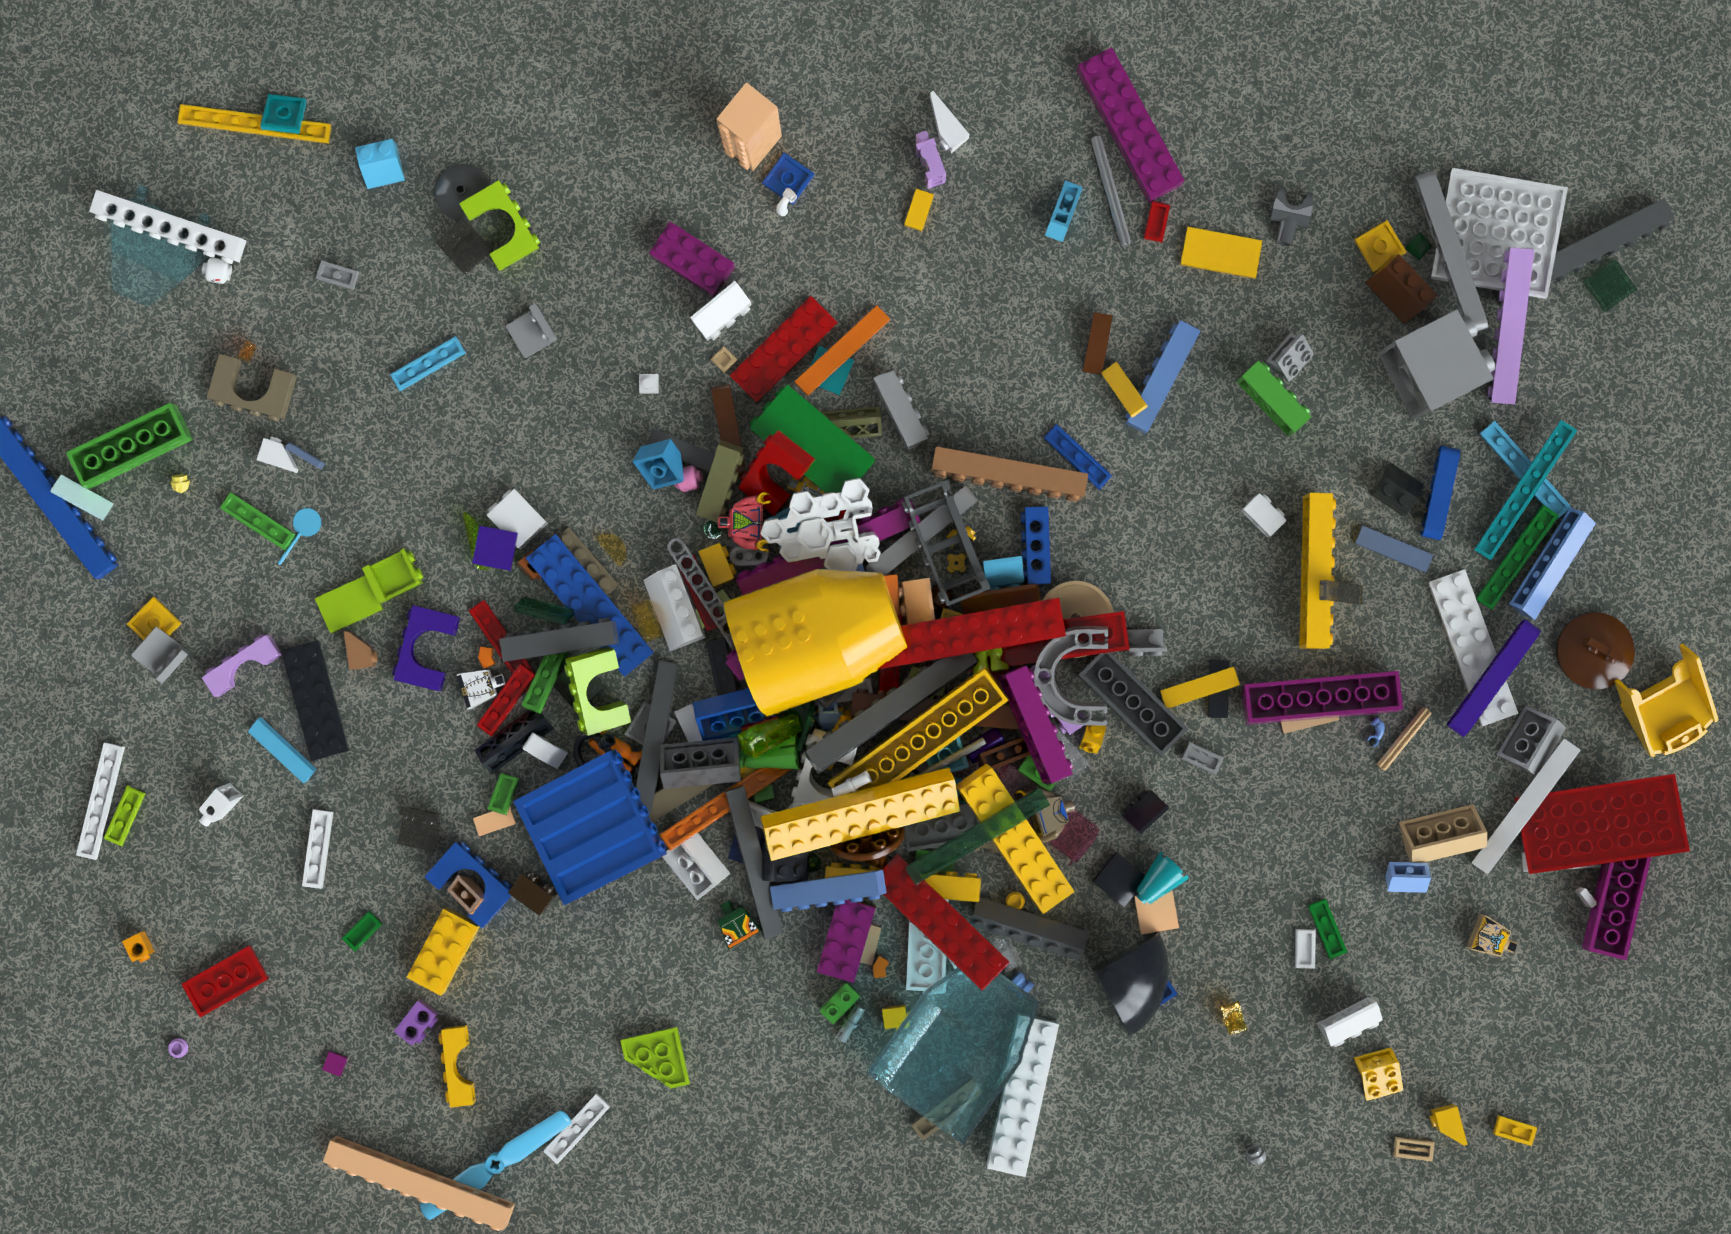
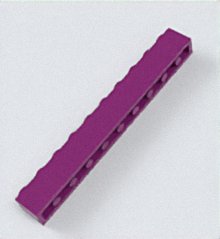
M904 498L897 500L893 506L881 507L877 513L860 518L861 520L856 522L858 534L874 531L879 541L909 528L908 521L911 519L909 513H905L901 503L904 502ZM909 499L912 508L915 509L912 501ZM915 516L917 524L920 523L919 516ZM847 539L830 542V545L846 543L849 541ZM780 554L775 556L773 561L769 563L762 562L758 564L754 570L742 571L736 577V581L742 594L745 595L824 567L825 559L813 557L787 562Z

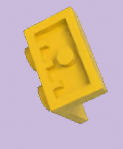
M1391 1047L1354 1057L1355 1064L1362 1077L1364 1095L1367 1101L1403 1091L1399 1061Z

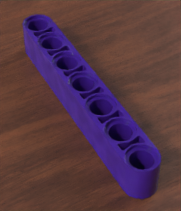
M1523 619L1449 719L1447 723L1449 728L1462 737L1468 734L1541 633L1539 628L1526 619Z

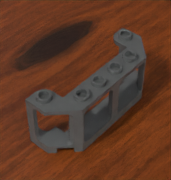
M948 480L905 496L904 502H901L905 513H909L911 519L908 521L912 532L916 531L918 536L915 539L918 549H923L925 554L922 557L926 568L930 567L932 574L929 575L933 586L937 585L940 591L937 593L941 604L945 603L946 606L991 589L965 529ZM941 487L943 493L941 499L916 509L912 508L909 501L910 498ZM946 505L957 534L931 546H926L915 516ZM961 543L972 568V573L946 584H941L930 555L954 544ZM971 580L978 582L981 589L949 601L946 590Z

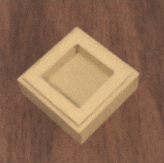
M723 346L710 360L725 373L737 361V358Z

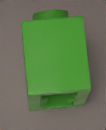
M846 981L820 1007L819 1011L834 1024L860 998V993Z

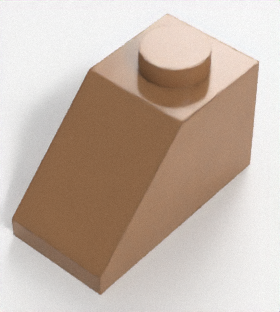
M345 631L344 637L349 670L376 667L375 662H378L377 651H374L372 646L354 633Z
M458 875L447 889L469 914H473L484 899L483 889L470 877Z

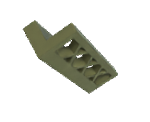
M880 406L821 412L851 439L882 436ZM869 424H878V430L870 431L866 427ZM850 426H857L859 428L856 432L847 430Z

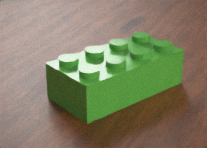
M1257 361L1236 382L1289 437L1311 418L1310 411L1305 405H1300L1296 401L1297 397L1295 394L1283 387L1284 383L1277 376L1274 377L1269 372L1270 368L1264 362L1260 363V361Z

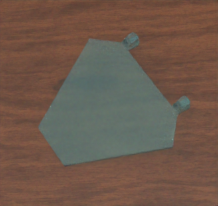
M143 185L138 186L136 197L128 199V201L176 216L144 201L149 193V188ZM116 206L111 208V214L116 212ZM134 212L129 214V221L134 218ZM202 213L198 224L207 227L211 217ZM152 218L147 220V227L152 224ZM111 220L113 291L146 307L151 306L211 258L204 255L203 250L197 249L195 252L186 249L185 244L179 243L177 246L168 243L167 238L161 237L159 240L150 237L147 231L143 230L141 234L132 231V226L125 224L123 228L114 225V220ZM167 224L165 226V233L170 231V224ZM185 230V231L183 232V234H182L183 239H185V238L188 237V235H189V231H188V230ZM203 236V237L201 238V240H200L201 245H203V244L206 243V241H207V237H206V236Z

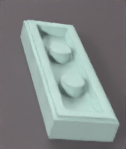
M60 475L50 491L102 521L114 504L63 475Z

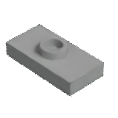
M1188 741L1180 759L1216 775L1224 757Z

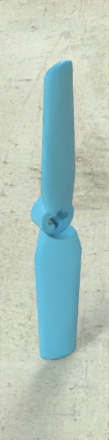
M563 1111L556 1112L506 1143L499 1152L491 1153L486 1161L470 1166L452 1180L479 1190L482 1189L493 1174H498L504 1167L521 1161L571 1124L569 1116ZM493 1159L494 1161H500L498 1166L492 1165ZM420 1203L422 1214L428 1220L446 1211L438 1209L432 1203Z

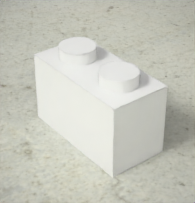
M1259 493L1241 512L1268 538L1287 520L1284 518L1285 514L1279 508L1275 509L1270 504L1272 501L1265 494L1261 495Z

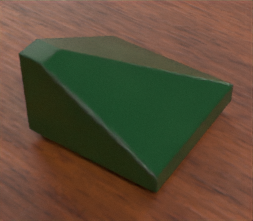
M1419 232L1405 249L1416 259L1420 260L1430 249L1431 244Z

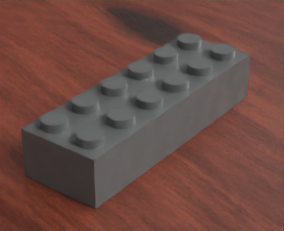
M1111 652L1097 654L1077 674L1103 702H1107V706L1158 756H1163L1188 730Z

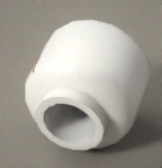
M211 257L207 263H203L202 274H205L207 281L224 284L227 280H230L232 266L228 262L222 261L220 258Z

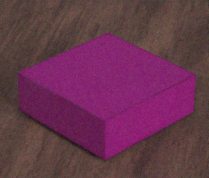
M329 1051L322 1070L340 1077L348 1057Z

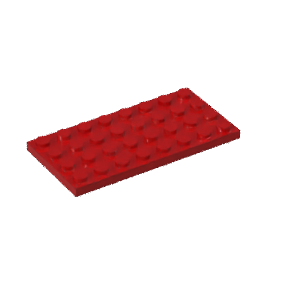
M1675 774L1549 792L1521 830L1529 874L1690 852Z

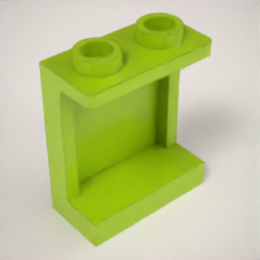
M403 548L400 552L362 568L378 603H384L423 584L421 579L424 576L420 568L416 569L413 563L416 560L411 550L408 551Z

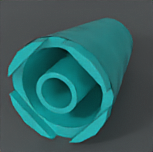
M1162 851L1159 852L1136 890L1139 893L1136 897L1144 905L1147 902L1152 904L1189 879L1187 875L1185 877L1182 876L1183 871L1168 856L1162 857L1164 855Z

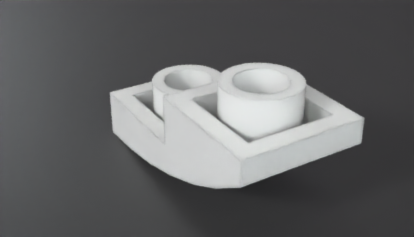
M534 732L531 733L522 747L523 750L558 769L568 754L566 750L550 743L548 739Z

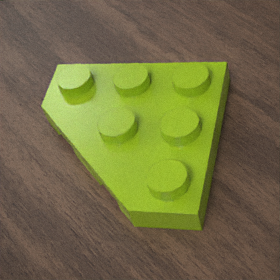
M678 1027L620 1040L626 1061L639 1067L653 1078L658 1079L670 1089L690 1084Z

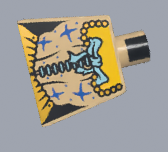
M1480 914L1466 948L1501 957L1504 950L1514 953L1517 942L1509 939L1510 930L1488 916Z

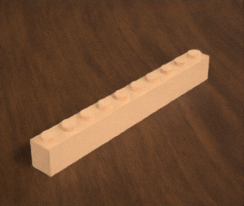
M335 1136L330 1140L323 1160L324 1163H327L333 1169L340 1168L349 1175L361 1176L370 1183L377 1182L382 1184V1187L385 1189L398 1190L404 1196L416 1197L422 1203H432L438 1209L453 1211L456 1216H466L475 1223L487 1224L491 1229L497 1231L504 1230L508 1226L515 1203L339 1136Z

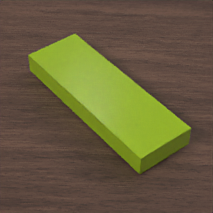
M129 785L126 786L103 839L123 846L146 794L145 792Z

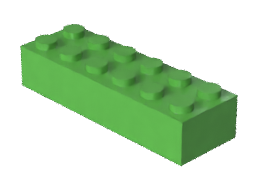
M168 403L66 452L81 486L91 489L192 441L193 438L178 406Z

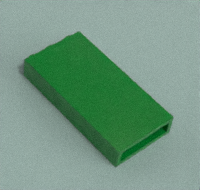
M788 384L785 388L781 386L775 393L777 397L773 402L768 401L762 410L764 412L761 416H755L750 422V430L763 442L770 434L774 435L779 430L815 458L803 476L825 494L841 492L845 480L861 479L876 462L873 456Z

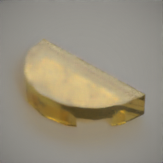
M612 534L597 536L595 539L617 565L621 567L627 555L626 546L623 541Z

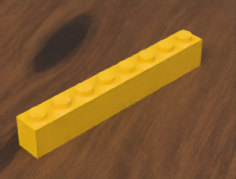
M831 862V866H826L825 878L882 869L869 865V868H862L861 864H850V867H843V863ZM913 868L944 899L980 901L981 877H977V873H965V876H959L958 872L954 871L938 874V870H927V873H920L919 869Z

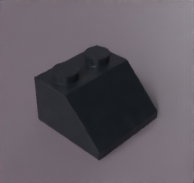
M1150 789L1148 791L1143 790L1137 796L1138 800L1134 804L1130 802L1123 808L1124 813L1121 815L1139 834H1142L1169 809Z

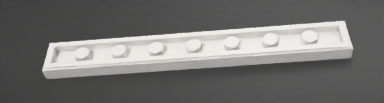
M1563 739L1487 841V847L1481 849L1472 861V864L1486 874L1490 873L1581 751L1579 748Z

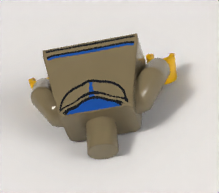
M1043 789L1028 790L1027 793L1023 790L1016 792L1023 794V799L1016 800L1017 802H1022L1028 798L1026 801L1034 831L1041 842L1046 843L1056 839L1064 830V825L1069 822L1067 813L1075 810L1073 802L1071 800L1063 802L1061 796H1055L1053 792Z

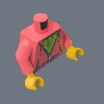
M769 493L745 497L734 504L733 508L729 510L728 517H718V528H728V537L733 538L736 544L744 549H759L765 553L769 551L763 549V545L768 542L762 540V535L760 534L762 530L763 505H759L760 503L770 504L771 501L765 502L763 500V497L769 495Z

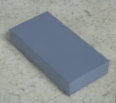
M288 443L285 447L288 451L321 470L325 465V462L292 443Z

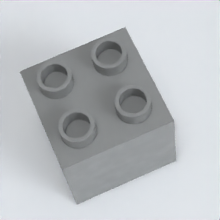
M1458 309L1394 341L1378 352L1412 420L1494 379L1491 374L1495 370L1492 356L1486 349L1479 351L1472 338L1477 335V328L1469 315L1461 317Z

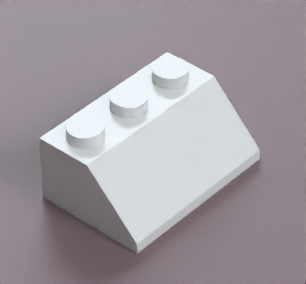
M734 281L690 318L707 341L710 339L715 340L721 334L720 330L725 326L726 328L731 327L736 322L735 318L737 316H744L750 311L751 302L736 281Z
M698 833L672 851L668 849L666 851L667 854L662 856L697 900L730 874L725 865L721 863Z
M1367 997L1317 1024L1327 1044L1337 1047L1342 1045L1345 1039L1361 1035L1362 1030L1377 1027L1379 1025L1378 1022L1383 1019L1377 1002Z

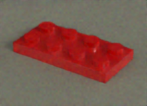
M249 945L181 985L199 1018L268 980L269 977L253 948Z

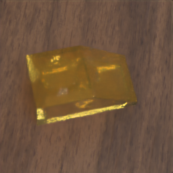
M650 599L631 605L645 642L664 636Z

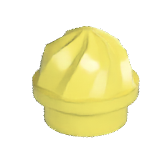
M187 474L171 476L172 481H170V485L173 490L183 493L188 489L190 480L187 478Z

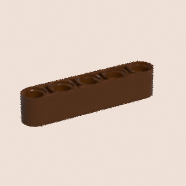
M730 384L712 387L711 392L721 441L723 440L742 447ZM744 459L742 465L737 467L738 477H742L747 471Z

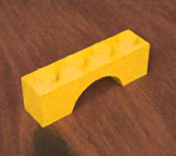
M467 1025L445 1027L439 1033L440 1045L443 1044L441 1061L442 1064H445L446 1070L443 1072L444 1083H447L448 1091L445 1092L446 1102L449 1103L450 1108L473 1105L476 1102L474 1082L465 1080L459 1074L456 1066L459 1052L469 1045Z

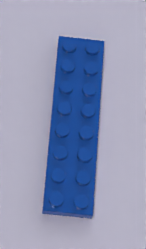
M557 534L553 535L526 557L527 561L578 622L591 621V624H596L598 619L603 618L616 621L619 644L601 646L600 648L609 646L615 649L619 666L617 669L624 677L654 653Z

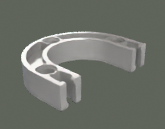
M1076 626L1065 629L1066 637L1049 639L1038 655L1034 671L1035 687L1038 686L1042 693L1041 701L1043 705L1045 704L1051 714L1062 721L1075 725L1107 726V715H1104V718L1092 717V711L1104 710V713H1107V702H1078L1069 699L1059 690L1055 682L1054 670L1059 660L1070 651L1076 649H1108V638H1105V642L1092 640V634L1105 633V637H1108V626ZM1081 633H1086L1089 639L1083 642L1079 640L1078 636ZM1047 671L1050 676L1047 679H1042L1039 673ZM1080 710H1086L1088 715L1082 718L1077 713Z

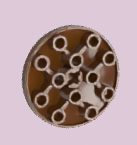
M1594 612L1582 614L1572 619L1563 628L1557 641L1556 654L1562 672L1573 683L1588 689H1604L1615 685V680L1619 679L1621 681L1628 674L1634 661L1635 647L1629 630L1621 621L1611 615Z
M905 827L841 842L829 847L833 853L841 858L868 862L872 866L883 869L888 864L886 855L894 851L902 843L905 837Z

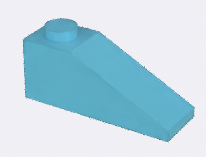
M1065 180L1045 236L1063 242L1080 197L1082 186Z

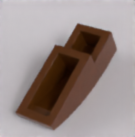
M1093 313L1083 372L1102 375L1101 372L1103 370L1113 315Z

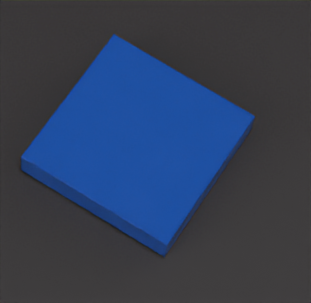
M783 152L762 184L781 198H783V192L790 188L797 195V198L794 202L788 203L794 205L815 174Z

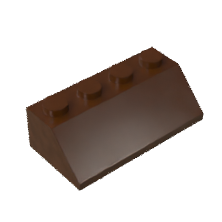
M1030 584L984 591L960 602L963 614H970L1042 600L1039 585Z

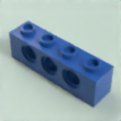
M1025 507L1024 512H1021V523H1025V531H1021V541L1025 542V550H1022V562H1026V569H1023L1024 581H1026L1027 585L1050 584L1048 507ZM1031 522H1037L1040 525L1038 532H1033L1030 529ZM1032 541L1040 543L1039 551L1031 549L1030 544ZM1033 560L1040 561V570L1032 569L1031 562Z

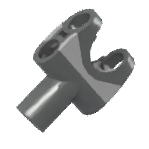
M1279 186L1272 203L1269 220L1280 223L1276 243L1292 246L1296 226L1307 228L1309 225L1313 193L1306 192L1304 202L1298 206H1293L1285 198V187Z

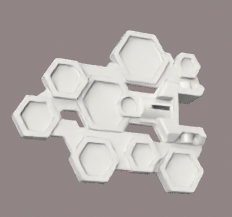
M860 478L845 480L841 492L838 493L831 492L817 497H813L808 491L793 493L787 518L765 520L760 532L769 544L776 542L781 546L779 553L787 562L820 557L825 559L824 566L828 570L856 571L858 564H862L864 558L868 563L876 562L881 553L878 549L879 539L874 531L858 534L856 519L871 516L873 509L872 502L867 497L869 488ZM846 510L841 520L826 522L824 519L837 516L840 511ZM800 522L797 532H787L788 528L795 527ZM842 539H847L849 541L846 543L830 545V542Z

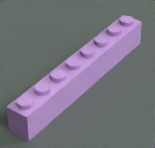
M1508 247V251L1504 252L1503 262L1507 264L1506 271L1502 270L1501 282H1504V288L1499 292V301L1502 302L1501 309L1497 310L1496 321H1499V329L1495 328L1494 340H1497V345L1492 350V358L1495 359V370L1491 374L1494 379L1492 380V386H1488L1487 397H1490L1491 403L1515 404L1534 257L1533 248Z

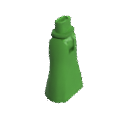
M795 735L773 743L752 745L746 749H741L739 752L740 765L742 768L799 770L800 750H797L798 738Z

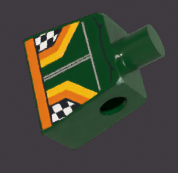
M730 900L719 905L724 916L718 919V923L728 950L761 932L759 925L743 906L734 909Z

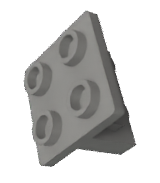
M1290 333L1266 362L1281 372L1285 379L1290 382L1298 375L1302 367L1311 360L1314 353L1303 334L1299 333L1296 336Z

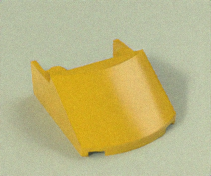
M1683 643L1679 645L1683 659L1674 664L1672 676L1639 693L1635 688L1629 689L1619 679L1614 681L1622 702L1620 706L1644 749L1651 757H1655L1654 754L1660 753L1664 755L1671 754L1689 746L1708 732L1706 728L1713 721L1716 723L1719 720L1700 658Z

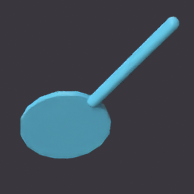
M304 508L295 514L293 526L297 535L278 561L279 565L282 564L301 535L312 536L319 531L321 518L315 510Z

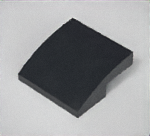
M1115 852L1092 882L1121 906L1125 907L1137 892L1136 890L1145 875L1118 852Z

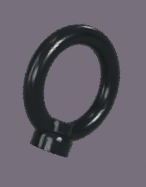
M609 732L603 734L595 733L589 736L581 733L575 740L573 748L577 765L580 767L586 764L581 754V746L586 739L593 738L597 740L598 746L607 753L612 751L611 747L616 743L614 736Z

